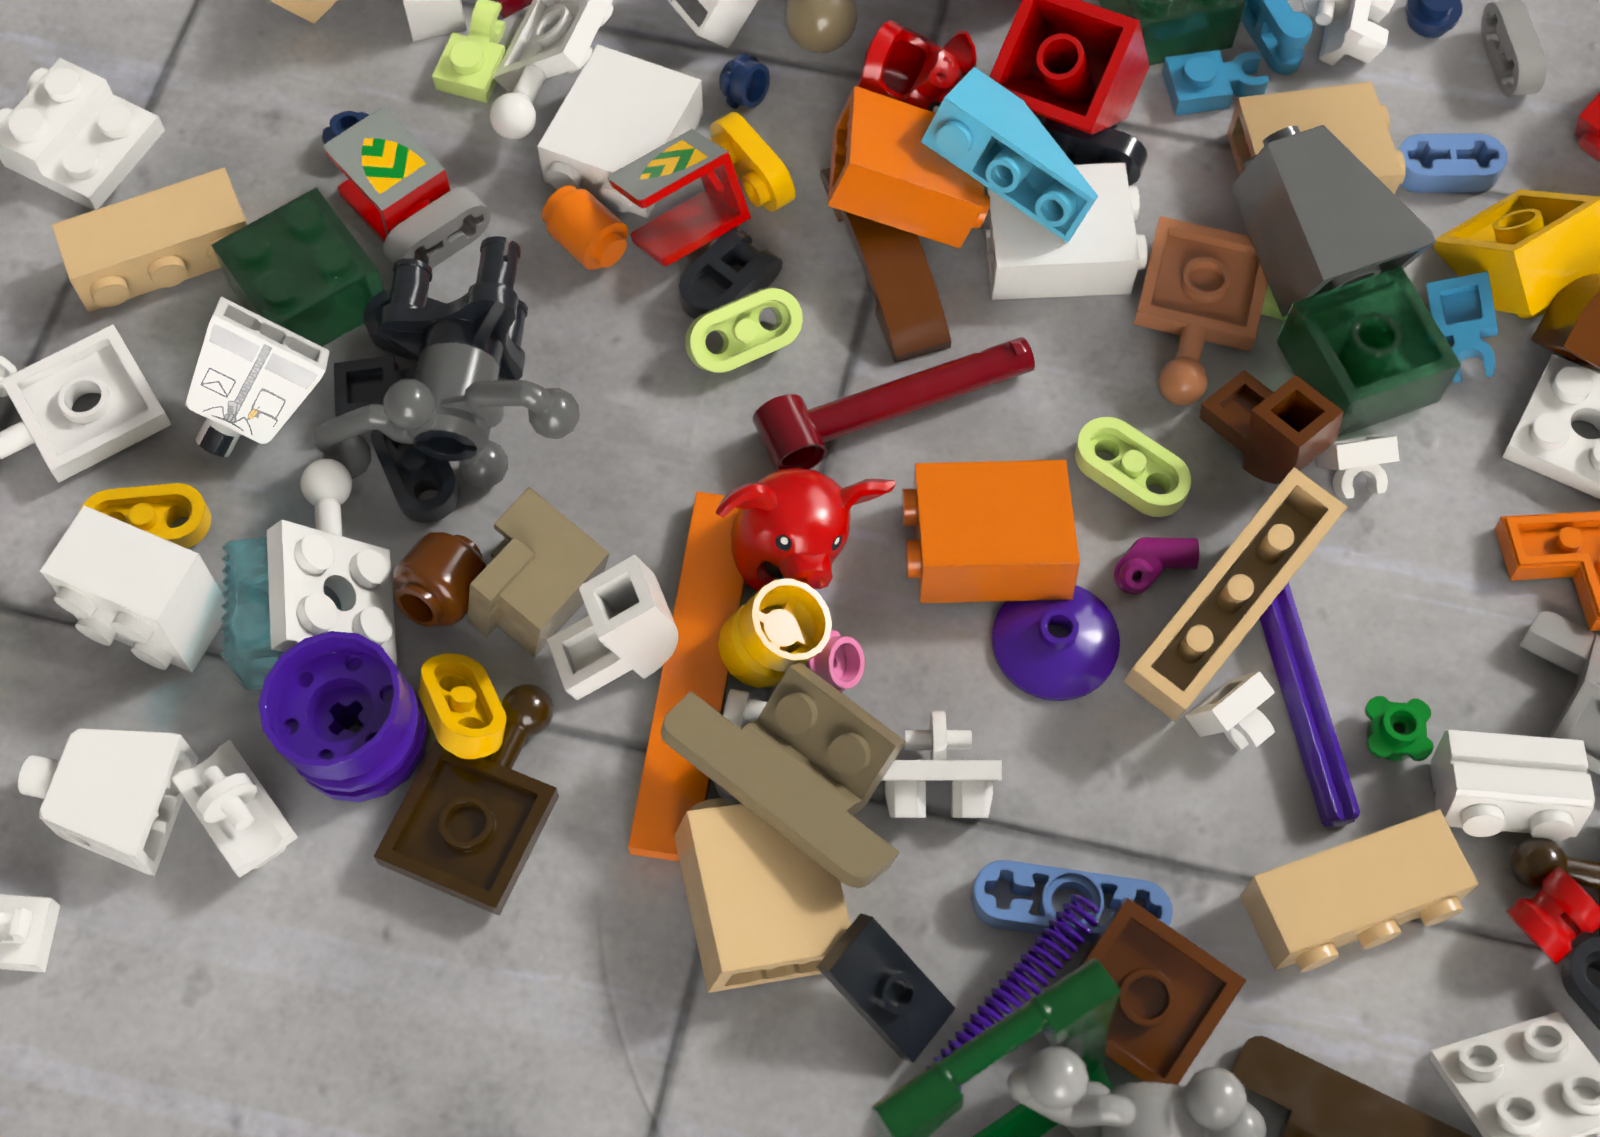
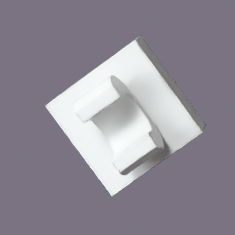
M1367 435L1336 440L1335 443L1316 458L1317 468L1337 470L1333 477V489L1340 498H1354L1353 479L1359 472H1363L1367 477L1369 493H1385L1388 478L1384 469L1378 464L1400 461L1397 436Z
M1260 671L1234 677L1197 705L1185 717L1199 737L1224 732L1228 741L1238 751L1244 749L1248 744L1252 748H1257L1275 733L1270 721L1257 709L1275 691Z
M0 894V969L33 972L46 971L60 905L54 899Z

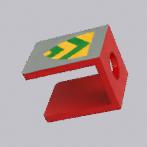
M386 108L378 109L324 144V150L328 158L348 178L338 186L340 197L383 243L391 230L451 191L445 168Z
M690 129L608 176L611 187L640 208L649 207L701 177L705 191L630 233L633 243L662 266L671 265L751 219L729 152L694 129ZM714 169H716V171L718 172V174H719V176H720V178H721L723 184L721 183V181H720L719 178L717 177V175H716Z

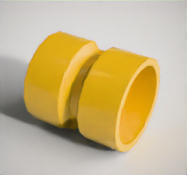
M794 579L774 580L762 587L748 600L746 605H742L734 612L721 628L718 642L721 660L730 674L743 684L756 688L777 685L790 665L799 662L807 663L819 654L829 641L832 622L828 606L820 594L806 583Z

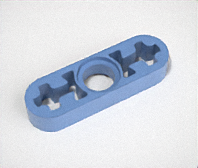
M1010 860L994 861L983 867L976 877L971 894L973 910L977 917L986 925L997 929L1042 935V928H1049V920H1057L1056 912L1052 906V896L1062 888H1075L1081 891L1089 901L1099 907V913L1095 914L1091 910L1089 913L1097 921L1104 907L1103 893L1112 895L1108 906L1109 909H1117L1123 898L1128 897L1132 901H1144L1145 910L1152 915H1156L1158 919L1168 926L1173 916L1170 898L1160 886L1153 882ZM998 880H1005L1010 882L1011 893L1031 897L1035 888L1034 883L1045 886L1039 900V916L1029 914L1033 900L1012 899L1009 909H1000L996 907V897L991 894H985V890H994ZM1111 912L1107 922L1109 921L1114 912ZM1084 919L1080 920L1091 930L1092 935L1086 936L1076 926L1065 920L1074 931L1084 938L1085 942L1094 943L1105 927L1103 925L1092 927ZM1058 928V930H1059L1067 939L1074 940V939L1071 938L1068 934H1066L1064 931H1062V930H1060V929Z

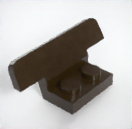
M1255 1036L1248 1039L1240 1049L1229 1070L1241 1082L1244 1088L1289 1109L1278 1137H1472L1265 1036Z

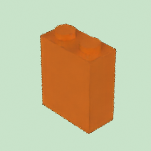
M854 86L833 129L828 206L960 249L972 228L979 229L985 221L989 210L990 196L984 194L983 184L921 142L936 113Z
M1066 460L915 463L913 488L902 489L901 505L903 527L914 526L915 540H906L905 565L907 578H918L920 603L1073 600L1080 559Z

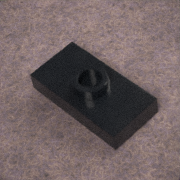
M862 913L858 915L816 967L898 1056L912 1063L915 1062L956 1009L875 918Z

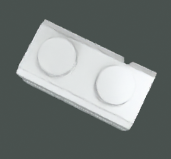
M1445 729L1431 759L1430 770L1433 791L1436 792V810H1441L1449 827L1463 828L1464 832L1471 836L1488 837L1501 831L1530 833L1533 838H1547L1554 842H1559L1569 837H1577L1594 809L1595 796L1591 776L1587 774L1588 761L1583 740Z

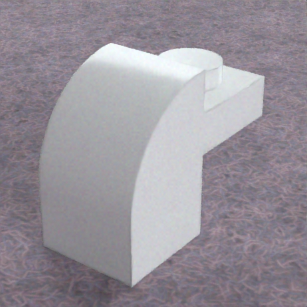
M634 554L582 584L579 590L589 616L547 639L565 691L576 700H579L632 669L643 679L647 678L661 668L672 656L678 644L679 634L655 574Z

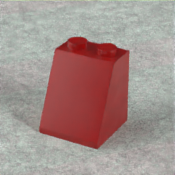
M1022 0L989 77L1021 98L1034 114L1094 135L1128 118L1150 65L1139 20L1081 0Z

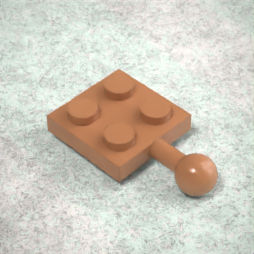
M1160 216L1133 325L1181 335L1176 358L1169 361L1162 368L1159 374L1158 385L1161 394L1167 401L1175 405L1186 406L1198 401L1204 395L1207 388V374L1200 364L1204 341L1251 352L1256 340L1268 281L1249 236Z

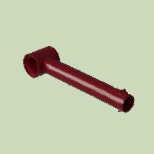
M1019 337L987 348L980 353H972L811 409L807 408L800 395H781L760 406L754 413L752 420L775 471L790 468L812 469L826 456L827 449L824 443L980 390L990 384H997L1032 372L1035 369L1034 355L1028 341L1024 337Z

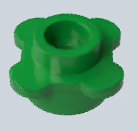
M1376 696L1369 700L1365 706V714L1371 720L1367 727L1366 746L1373 756L1390 761H1402L1409 757L1414 761H1423L1431 755L1434 745L1427 737L1426 722L1431 717V709L1424 701L1413 698L1407 703L1390 702L1383 696ZM1401 724L1404 727V733H1397L1393 725Z

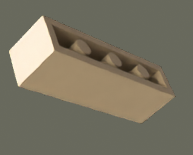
M1293 467L1134 665L1123 682L1168 718L1176 722L1347 509V506Z

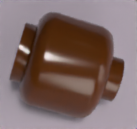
M433 532L421 538L395 567L392 576L395 592L394 598L400 611L408 619L424 627L452 626L462 620L468 613L470 584L486 568L478 546L465 536L451 535L445 532Z

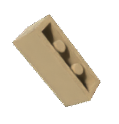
M225 167L51 224L69 280L88 313L104 307L118 306L128 299L160 288L176 286L184 280L219 268H229L243 260L259 255Z
M1439 809L1255 875L1240 897L1274 970L1276 971L1297 963L1300 972H1307L1338 958L1339 954L1336 948L1359 940L1363 949L1373 948L1399 936L1402 932L1398 925L1421 918L1427 927L1456 916L1464 910L1460 901L1479 883Z

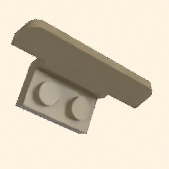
M799 662L788 667L758 719L746 724L742 729L692 691L666 714L661 728V736L669 747L845 885L853 888L866 887L888 870L900 852L856 819L854 815L868 803L906 741L803 663Z

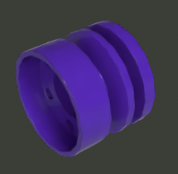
M337 631L305 638L283 653L265 677L258 703L262 730L276 750L290 765L296 768L309 785L334 800L363 802L385 796L408 780L424 757L430 731L424 707L382 646L358 633ZM357 724L361 729L353 734L349 729Z

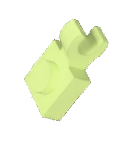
M478 0L472 12L469 35L466 36L452 32L432 75L436 90L484 103L489 102L497 84L493 76L506 53L505 46L498 44L506 27L505 21L497 20L502 8L501 3L490 0Z

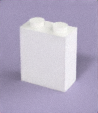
M597 44L537 146L543 181L551 184L557 190L566 185H573L577 189H586L600 202L614 211H628L648 218L655 203L647 208H640L611 187L608 176L690 129H697L703 118L701 80Z
M1125 163L1074 165L1097 193L1098 198L1068 243L984 186V194L990 196L989 210L983 222L991 300L1132 293L1137 271L1145 270L1147 265V242L1144 234L1136 235L1134 221H1137L1139 217V192L1137 186H1129Z

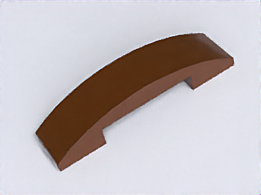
M830 168L820 170V178L827 195L829 193ZM833 208L838 222L844 221L876 300L875 315L894 363L950 348L951 337L945 314L918 235Z

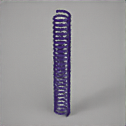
M1070 895L1071 903L1062 904L1063 911L1055 913L1057 920H1049V928L1041 929L1042 937H1035V945L1027 946L1028 954H1020L1021 962L1013 963L1014 971H1006L1007 980H998L1000 988H992L991 993L993 997L985 996V1005H977L978 1014H970L971 1023H962L964 1032L955 1031L957 1040H948L950 1049L941 1048V1056L943 1058L985 1031L984 1027L988 1029L994 1025L995 1022L991 1018L997 1022L1003 1019L1004 1016L998 1009L1006 1015L1012 1013L1014 1010L1005 1000L1017 1009L1021 1007L1023 1003L1010 990L1028 1002L1032 996L1018 982L1026 986L1034 994H1040L1041 989L1025 973L1034 978L1043 987H1048V981L1031 964L1042 970L1050 978H1056V973L1038 955L1050 962L1058 970L1063 969V964L1044 946L1051 949L1064 961H1070V955L1062 950L1052 938L1059 941L1072 953L1077 952V947L1058 928L1068 934L1078 944H1085L1084 938L1074 931L1065 920L1076 926L1086 936H1091V930L1079 921L1071 911L1081 916L1092 927H1099L1098 921L1088 914L1079 903L1089 908L1095 914L1100 912V908L1080 895ZM933 1057V1062L940 1061L943 1058Z

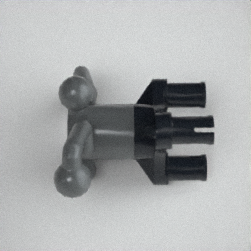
M492 236L482 240L476 283L471 285L468 293L461 298L439 306L425 308L429 284L433 276L432 268L427 263L412 258L400 259L394 263V275L389 302L380 310L377 334L385 342L392 344L418 362L415 379H402L391 385L383 398L384 405L370 404L362 406L320 424L314 433V444L322 452V459L336 460L348 469L352 479L366 472L371 462V447L361 434L371 430H379L396 442L414 444L419 451L430 457L446 461H459L460 472L468 483L479 488H490L501 482L508 470V456L499 444L489 440L490 429L497 426L504 417L503 407L523 406L528 408L529 422L535 432L548 439H560L574 431L579 421L580 413L579 405L572 394L560 388L545 389L536 383L519 380L523 376L525 352L521 348L528 307L523 301L518 299L517 293L514 291L517 265L521 256V248L515 241L512 240L509 243L508 253L503 255L507 238Z

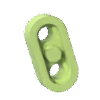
M768 288L755 291L697 317L690 324L686 333V352L690 360L704 371L716 373L731 371L792 343L802 327L803 314L801 307L795 297L785 290ZM766 307L773 310L776 316V323L770 330L764 329L759 322V315ZM712 331L718 332L723 339L722 349L716 354L708 351L705 344L707 335Z
M1114 417L1093 419L1081 429L1075 447V461L1083 474L1139 512L1148 516H1169L1183 506L1191 487V473L1182 459L1128 423ZM1107 451L1115 459L1103 460L1096 455V452ZM1151 484L1159 485L1166 493L1155 494L1149 491L1146 486Z

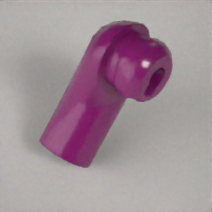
M1139 538L1116 563L1114 570L1115 583L1119 589L1127 594H1141L1151 587L1164 569H1197L1199 563L1198 539Z

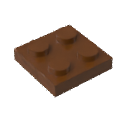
M1128 897L1123 898L1077 967L1079 968L1092 958L1097 959L1121 990L1109 1024L1105 1055L1143 1082L1174 1085L1179 1084L1247 981Z

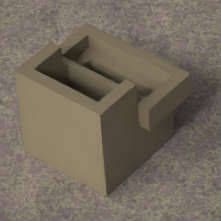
M528 487L494 523V529L505 538L491 552L493 560L470 584L467 622L486 638L496 627L500 628L535 658L548 644L547 639L557 634L584 604L579 588L585 582L605 572L610 553L533 489Z

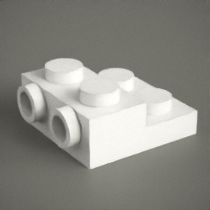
M59 58L49 70L39 68L31 75L27 84V95L14 110L10 108L0 110V160L4 167L91 210H96L102 206L165 129L159 116L112 94L106 79Z

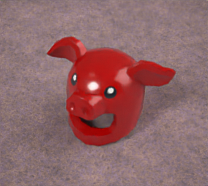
M888 20L877 30L867 48L864 66L857 86L936 113L944 97L973 67L976 68V48L968 31L959 30L941 48L927 37L895 21Z
M803 468L782 469L765 476L755 483L743 484L728 491L715 513L724 518L735 507L739 508L731 530V551L738 571L745 582L756 592L774 580H779L765 572V561L779 567L785 579H794L806 583L813 589H823L829 586L833 578L832 564L848 540L851 507L892 492L896 482L886 479H864L842 488L832 478L816 470Z

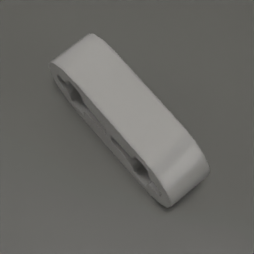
M1504 0L1488 3L1482 14L1481 34L1502 93L1507 97L1539 93L1545 82L1546 60L1524 2L1521 0Z
M467 187L456 188L392 229L384 241L383 254L393 266L397 260L412 258L423 261L431 268H434L481 236L491 220V212L471 189Z

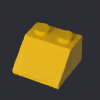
M1519 189L1435 239L1436 243L1433 246L1435 252L1459 277L1488 271L1494 309L1496 311L1517 314L1520 318L1538 317L1545 314L1552 300L1569 283L1586 275L1600 273V197Z

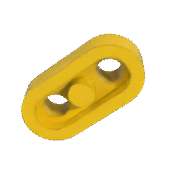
M730 112L711 124V138L709 140L729 152L743 191L754 206H763L768 211L775 212L795 199V186L787 168L740 114Z
M182 483L106 489L95 493L83 503L84 506L187 549L198 544L206 536L211 526V512L202 495L192 486ZM189 517L183 525L171 528L173 522L178 518Z
M453 653L439 654L426 660L421 668L418 695L439 744L445 750L463 759H477L495 753L502 745L507 717L485 668L468 656Z

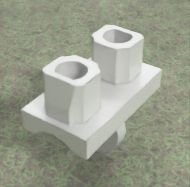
M1303 0V7L1306 12L1315 17L1317 24L1325 26L1319 60L1333 66L1345 54H1348L1369 64L1385 48L1389 31L1368 21V19L1379 23L1389 13L1395 0Z
M931 711L929 730H905V750H930V760L893 761L882 779L884 780V794L889 817L926 818V780H951V817L988 818L993 796V781H1002V760H946L947 750L972 749L971 730H947L945 711Z
M231 740L219 746L213 755L204 762L184 770L171 778L239 878L250 870L259 869L284 852L286 846L298 838Z

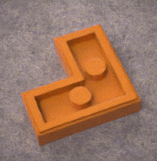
M1600 511L1501 516L1495 527V532L1510 581L1572 577L1589 631H1600Z

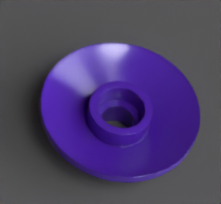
M1076 585L1073 600L1005 601L994 621L992 649L1002 673L1017 688L1029 695L1044 700L1067 701L1086 696L1099 688L1107 680L1118 659L1120 636L1116 621L1108 607L1093 593ZM1052 624L1061 625L1069 630L1070 635L1065 638H1056L1049 633L1047 627Z

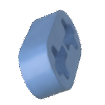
M1486 134L1411 135L1399 147L1404 156L1406 166L1405 179L1400 186L1408 191L1417 193H1478L1488 191L1495 186L1508 161V153L1499 140Z

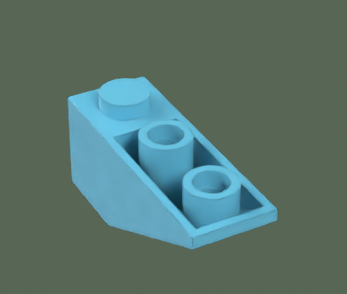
M975 67L944 97L921 140L927 147L1067 243L1071 240L1098 198L1097 193L1026 103Z

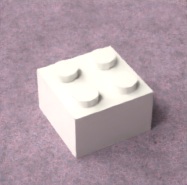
M84 505L40 570L57 592L54 601L63 609L74 614L78 619L75 625L78 631L102 645L110 646L113 640H117L131 646V652L136 657L161 670H166L169 664L193 673L232 610L199 553Z

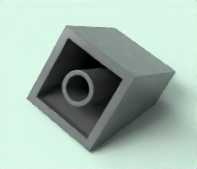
M1295 125L1272 133L1263 140L1264 147L1262 150L1244 163L1245 170L1229 187L1282 317L1390 281L1436 243L1432 231L1324 125L1302 132Z

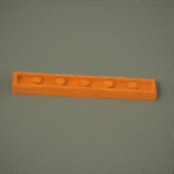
M696 492L672 616L678 630L679 640L674 653L663 664L628 845L630 855L680 862L674 835L685 813L690 811L694 805L706 801L708 798L711 779L663 741L661 728L666 714L690 691L720 714L723 713L730 672L721 660L718 646L721 628L728 618L742 606L746 583L736 567L731 551V530L739 508L735 507L724 518L715 513L725 495Z

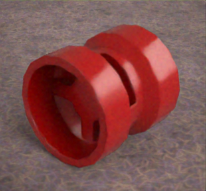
M1559 866L1542 879V890L1532 898H1520L1505 911L1523 933L1555 965L1572 951V941L1582 932L1594 933L1600 928V906Z

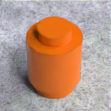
M566 185L555 191L545 203L542 210V220L547 224L548 234L586 269L608 268L623 256L627 247L628 228L626 224L588 190L577 189L573 185Z

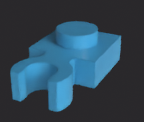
M1219 50L1165 57L1162 75L1175 116L1229 109L1233 94L1237 97L1264 95L1269 83L1268 76L1250 77L1246 75L1257 73L1261 61L1260 53L1244 52L1236 56L1233 62L1223 63Z
M1488 271L1426 283L1436 347L1454 343L1447 355V367L1451 380L1454 383L1461 382L1460 364L1470 357H1476L1483 362L1486 377L1494 376L1496 371L1494 351L1487 342L1481 340V338L1498 335Z

